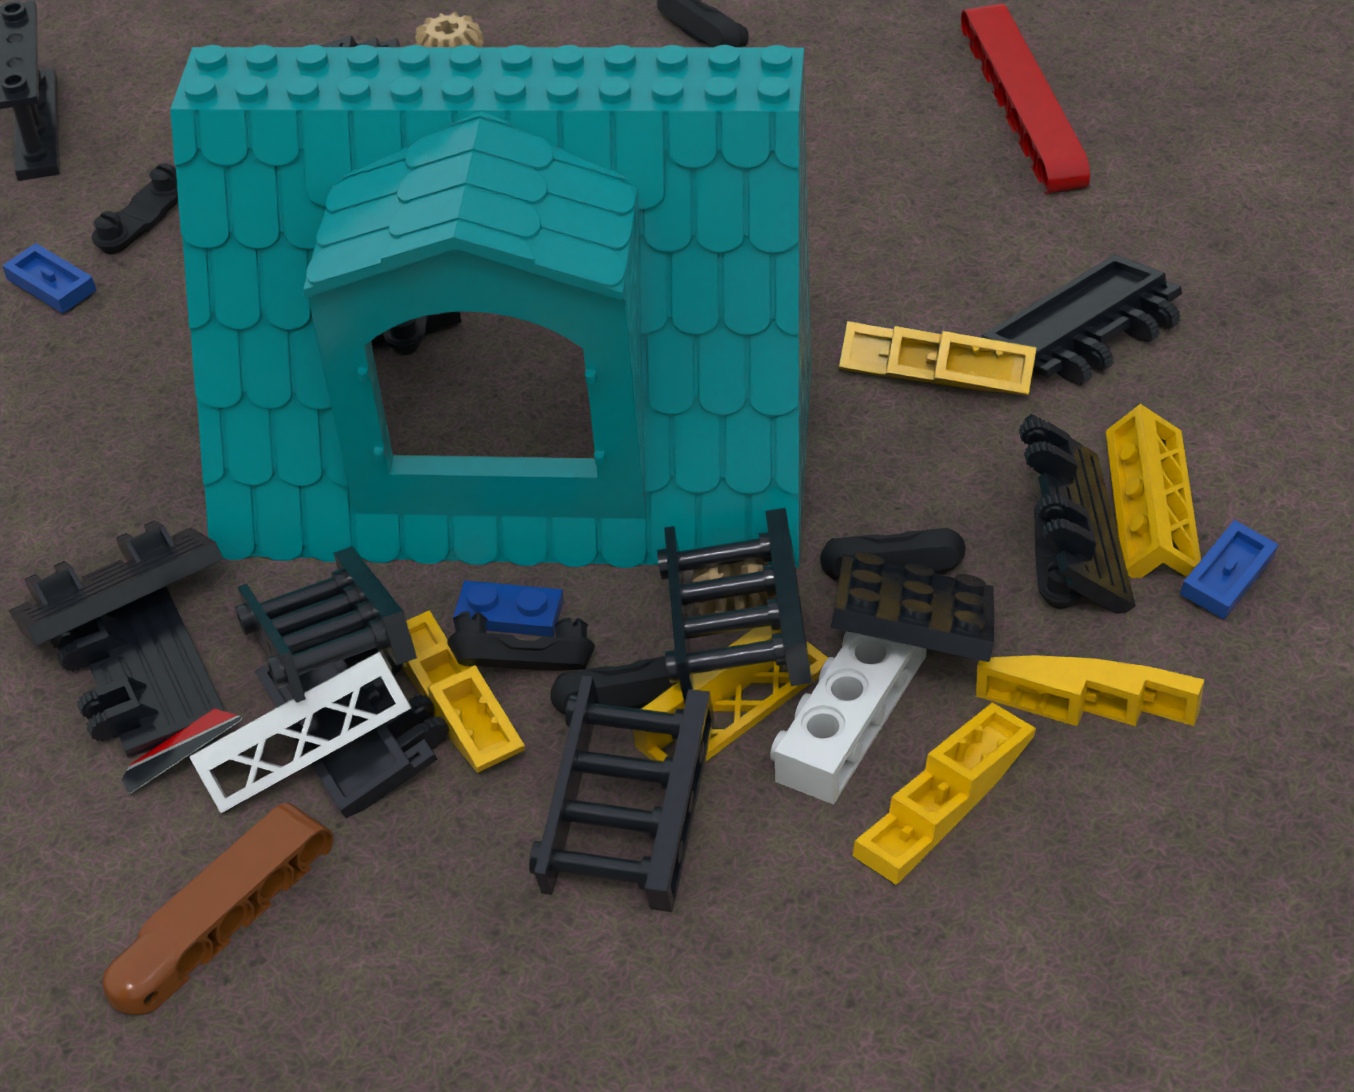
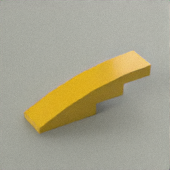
M847 321L838 370L979 391L1028 395L1037 348L942 331V334L897 326H894V329Z
M430 610L406 620L417 658L403 663L402 669L419 694L430 698L435 708L433 715L436 717L440 716L445 720L450 730L447 736L474 770L479 773L525 751L523 741L476 665L470 667L461 665L456 661L447 644L445 634Z
M1040 655L991 657L990 662L980 660L977 665L976 697L1074 726H1078L1084 711L1136 726L1142 711L1194 726L1200 712L1204 679L1150 666L1094 658Z
M993 702L928 753L925 770L891 797L889 813L855 840L852 856L897 885L995 786L1033 739L1036 728Z

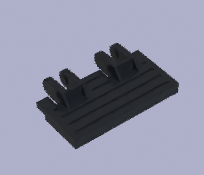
M1114 254L982 334V338L1036 347L1033 372L1047 378L1057 373L1065 380L1082 385L1091 379L1093 372L1091 368L1098 371L1101 370L1102 372L1114 363L1113 353L1110 352V348L1103 344L1124 331L1135 339L1150 342L1160 334L1159 327L1168 328L1169 330L1178 325L1179 321H1181V316L1177 306L1175 307L1170 302L1182 295V288L1177 284L1166 281L1165 272Z
M1030 414L1024 419L1023 424L1020 425L1019 434L1021 442L1024 441V444H1028V448H1025L1026 452H1024L1026 464L1041 474L1038 480L1042 497L1040 501H1037L1036 508L1038 517L1047 523L1041 529L1044 542H1047V545H1051V548L1060 552L1056 555L1060 573L1066 577L1069 588L1115 614L1126 613L1134 608L1136 604L1098 454L1072 439L1070 434L1052 423L1045 422V419L1042 420Z
M153 520L144 525L145 533L136 537L127 533L116 537L119 549L128 562L124 563L122 560H118L82 576V583L71 565L65 561L54 565L55 573L41 579L38 575L34 574L25 578L28 590L36 604L32 605L27 601L10 609L9 613L17 623L21 633L37 646L223 560L216 541L191 527L172 535L174 540L172 541L165 526Z
M166 586L50 639L53 647L58 648L60 651L57 653V659L63 669L74 672V670H79L82 667H89L97 687L93 691L88 690L87 693H83V696L79 697L80 700L77 701L80 714L89 720L87 730L90 737H92V740L96 739L97 742L99 740L102 742L109 740L111 737H119L127 757L148 749H154L213 709L225 711Z
M375 647L299 675L304 693L374 655L378 650ZM382 650L392 667L391 672L396 676V673L400 672V669L403 667L402 664L397 665L388 652ZM267 663L254 671L276 708L293 699L286 686L277 689ZM380 676L361 687L355 708L378 714L396 703ZM353 692L334 702L349 706ZM421 694L419 696L415 695L414 698H410L408 701L411 709L311 763L345 818L367 809L438 760L432 749L437 744H441L443 740H446L445 737L449 735L448 731L450 730L445 720L440 716L431 718L435 708L429 697L426 695L422 696ZM327 707L314 712L308 734L327 740L337 737L341 734L347 713ZM353 715L349 729L367 719ZM305 718L289 726V729L302 732ZM306 741L303 751L306 754L320 745Z

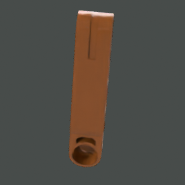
M281 803L273 808L155 912L142 926L137 940L110 963L104 972L102 980L103 991L108 1003L112 1008L132 1015L146 1014L156 1010L191 979L187 975L200 963L206 965L232 941L229 937L242 925L247 928L272 905L269 901L282 889L287 892L312 869L308 866L319 855L323 854L326 856L330 852L333 844V833L331 830L292 803ZM153 992L150 1001L144 1002L145 998Z

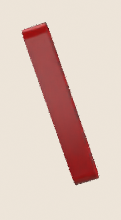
M998 3L962 10L963 36H968L970 40L968 46L974 58L980 59L982 63L980 69L987 83L992 82L995 88L992 93L999 106L1005 107L1007 111L1005 118L1012 132L1017 131L1020 137L1017 141L1025 157L1030 156L1033 165L1030 166L1039 183H1044L1047 189L1044 194L1088 187L1090 183V168L1086 153L1006 5Z

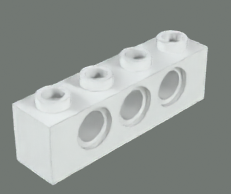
M846 631L842 648L835 658L829 657L825 661L820 672L819 683L812 694L805 693L799 701L795 720L787 731L781 730L773 742L770 759L775 762V782L834 805L924 661L926 648Z

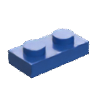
M37 243L2 265L7 280L62 314L96 291L92 276Z
M1233 520L1184 580L1180 595L1225 620L1272 561L1279 544Z
M464 580L453 620L461 612L469 611L471 618L475 612H479L487 618L486 631L554 637L555 624L558 622L564 601L563 589Z

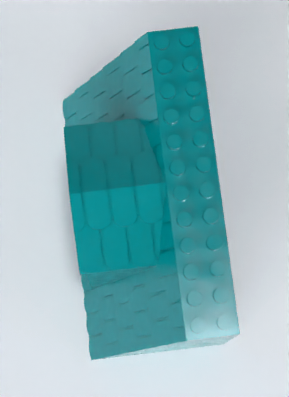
M219 45L192 47L170 108L174 165H176L180 231L183 240L188 322L191 331L194 386L197 397L208 537L216 541L223 559L241 560L247 557H268L276 561H289L295 558H316L324 562H336L333 553L352 546L362 559L373 563H386L392 560H413L422 564H434L440 561H462L471 565H483L489 562H511L520 566H532L541 562L561 563L569 567H582L588 564H610L618 568H631L639 564L659 565L657 550L666 548L664 527H675L679 550L684 551L759 538L758 533L768 532L765 511L786 508L795 567L799 568L812 372L804 47H786L782 45L768 47H733L730 45L716 47H681L678 45L664 47H629L626 45L612 47H578L574 45L560 47H526L523 45H512L509 47H475L472 45L457 47H424L421 45L406 47H373L370 45L355 47H322L319 45H308L305 47H272L269 45H257L254 47H221ZM465 311L511 316L540 325L566 337L583 348L585 379L588 388L595 450L594 458L393 455L371 340L388 329L412 319L432 314Z

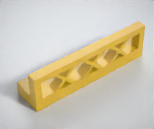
M1139 404L1106 430L1118 537L1128 576L1131 578H1143L1156 567L1165 563L1185 577H1188L1201 561L1182 431L1142 404ZM1173 541L1179 550L1173 547Z
M771 626L754 628L728 647L772 640V634L782 633V631H772ZM806 641L809 661L812 663L810 666L812 682L819 678L821 669L828 657ZM776 661L693 674L694 690L710 692L713 711L735 712L734 723L725 729H712L705 762L811 683L791 686L789 673L780 672V666H776ZM774 667V672H768ZM680 682L642 709L675 713L677 708L684 709L685 703ZM751 683H773V694L765 700H742V690ZM779 683H786L779 689ZM741 712H747L741 717ZM633 730L635 747L650 760L664 762L665 757H669L661 749L673 741L672 735Z

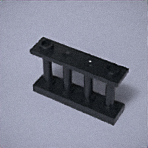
M35 0L27 2L10 1L0 5V109L13 108L15 173L18 181L60 175L57 75L55 68L41 70L38 67V25Z
M786 508L765 511L768 532L758 533L759 538L684 551L679 550L675 527H664L666 548L658 549L657 557L661 579H669L674 650L665 651L669 681L670 683L680 682L684 703H686L688 689L694 690L693 674L776 661V666L787 665L791 686L812 683ZM762 559L763 563L772 562L770 565H764L763 571L684 584L683 571ZM767 592V596L777 595V598L767 599L768 605L687 618V604ZM766 626H771L772 631H782V633L772 634V640L690 652L689 639Z
M352 546L333 553L338 570L331 572V578L262 603H259L248 584L238 587L243 604L235 606V611L244 635L254 634L268 657L266 660L277 689L286 686L296 703L306 699L299 679L301 674L375 647L378 652L386 650L397 665L417 658L403 610Z
M582 676L578 695H570L567 703L566 726L570 728L542 841H535L531 849L529 860L530 874H535L541 893L549 895L553 894L559 872L638 883L639 889L646 892L650 909L672 912L678 892L715 718L710 692L688 689L684 709L677 708L675 713L599 704L593 677ZM594 725L672 735L673 741H677L674 757L666 756L664 762L588 752ZM587 773L661 783V788L666 790L663 807L655 806L653 811L578 801L576 799L582 774ZM574 822L650 833V838L655 839L652 857L644 856L642 861L566 851L564 849L570 824Z

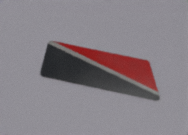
M219 709L211 710L131 763L121 779L128 793L134 792L241 721L242 717Z

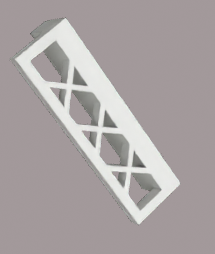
M383 651L375 653L304 693L305 700L296 703L292 699L191 755L190 759L220 813L411 709L409 702L391 672L392 667ZM381 676L396 704L378 714L356 709L355 706L361 687ZM353 692L349 706L334 702ZM324 707L347 713L341 734L331 740L308 734L314 712ZM353 715L367 719L349 729ZM305 718L302 732L287 728ZM276 733L299 739L293 761L284 766L261 761L266 739ZM306 741L320 745L302 755ZM258 744L254 758L240 755V753ZM229 759L252 765L246 787L226 797L211 770ZM258 767L273 771L254 782Z

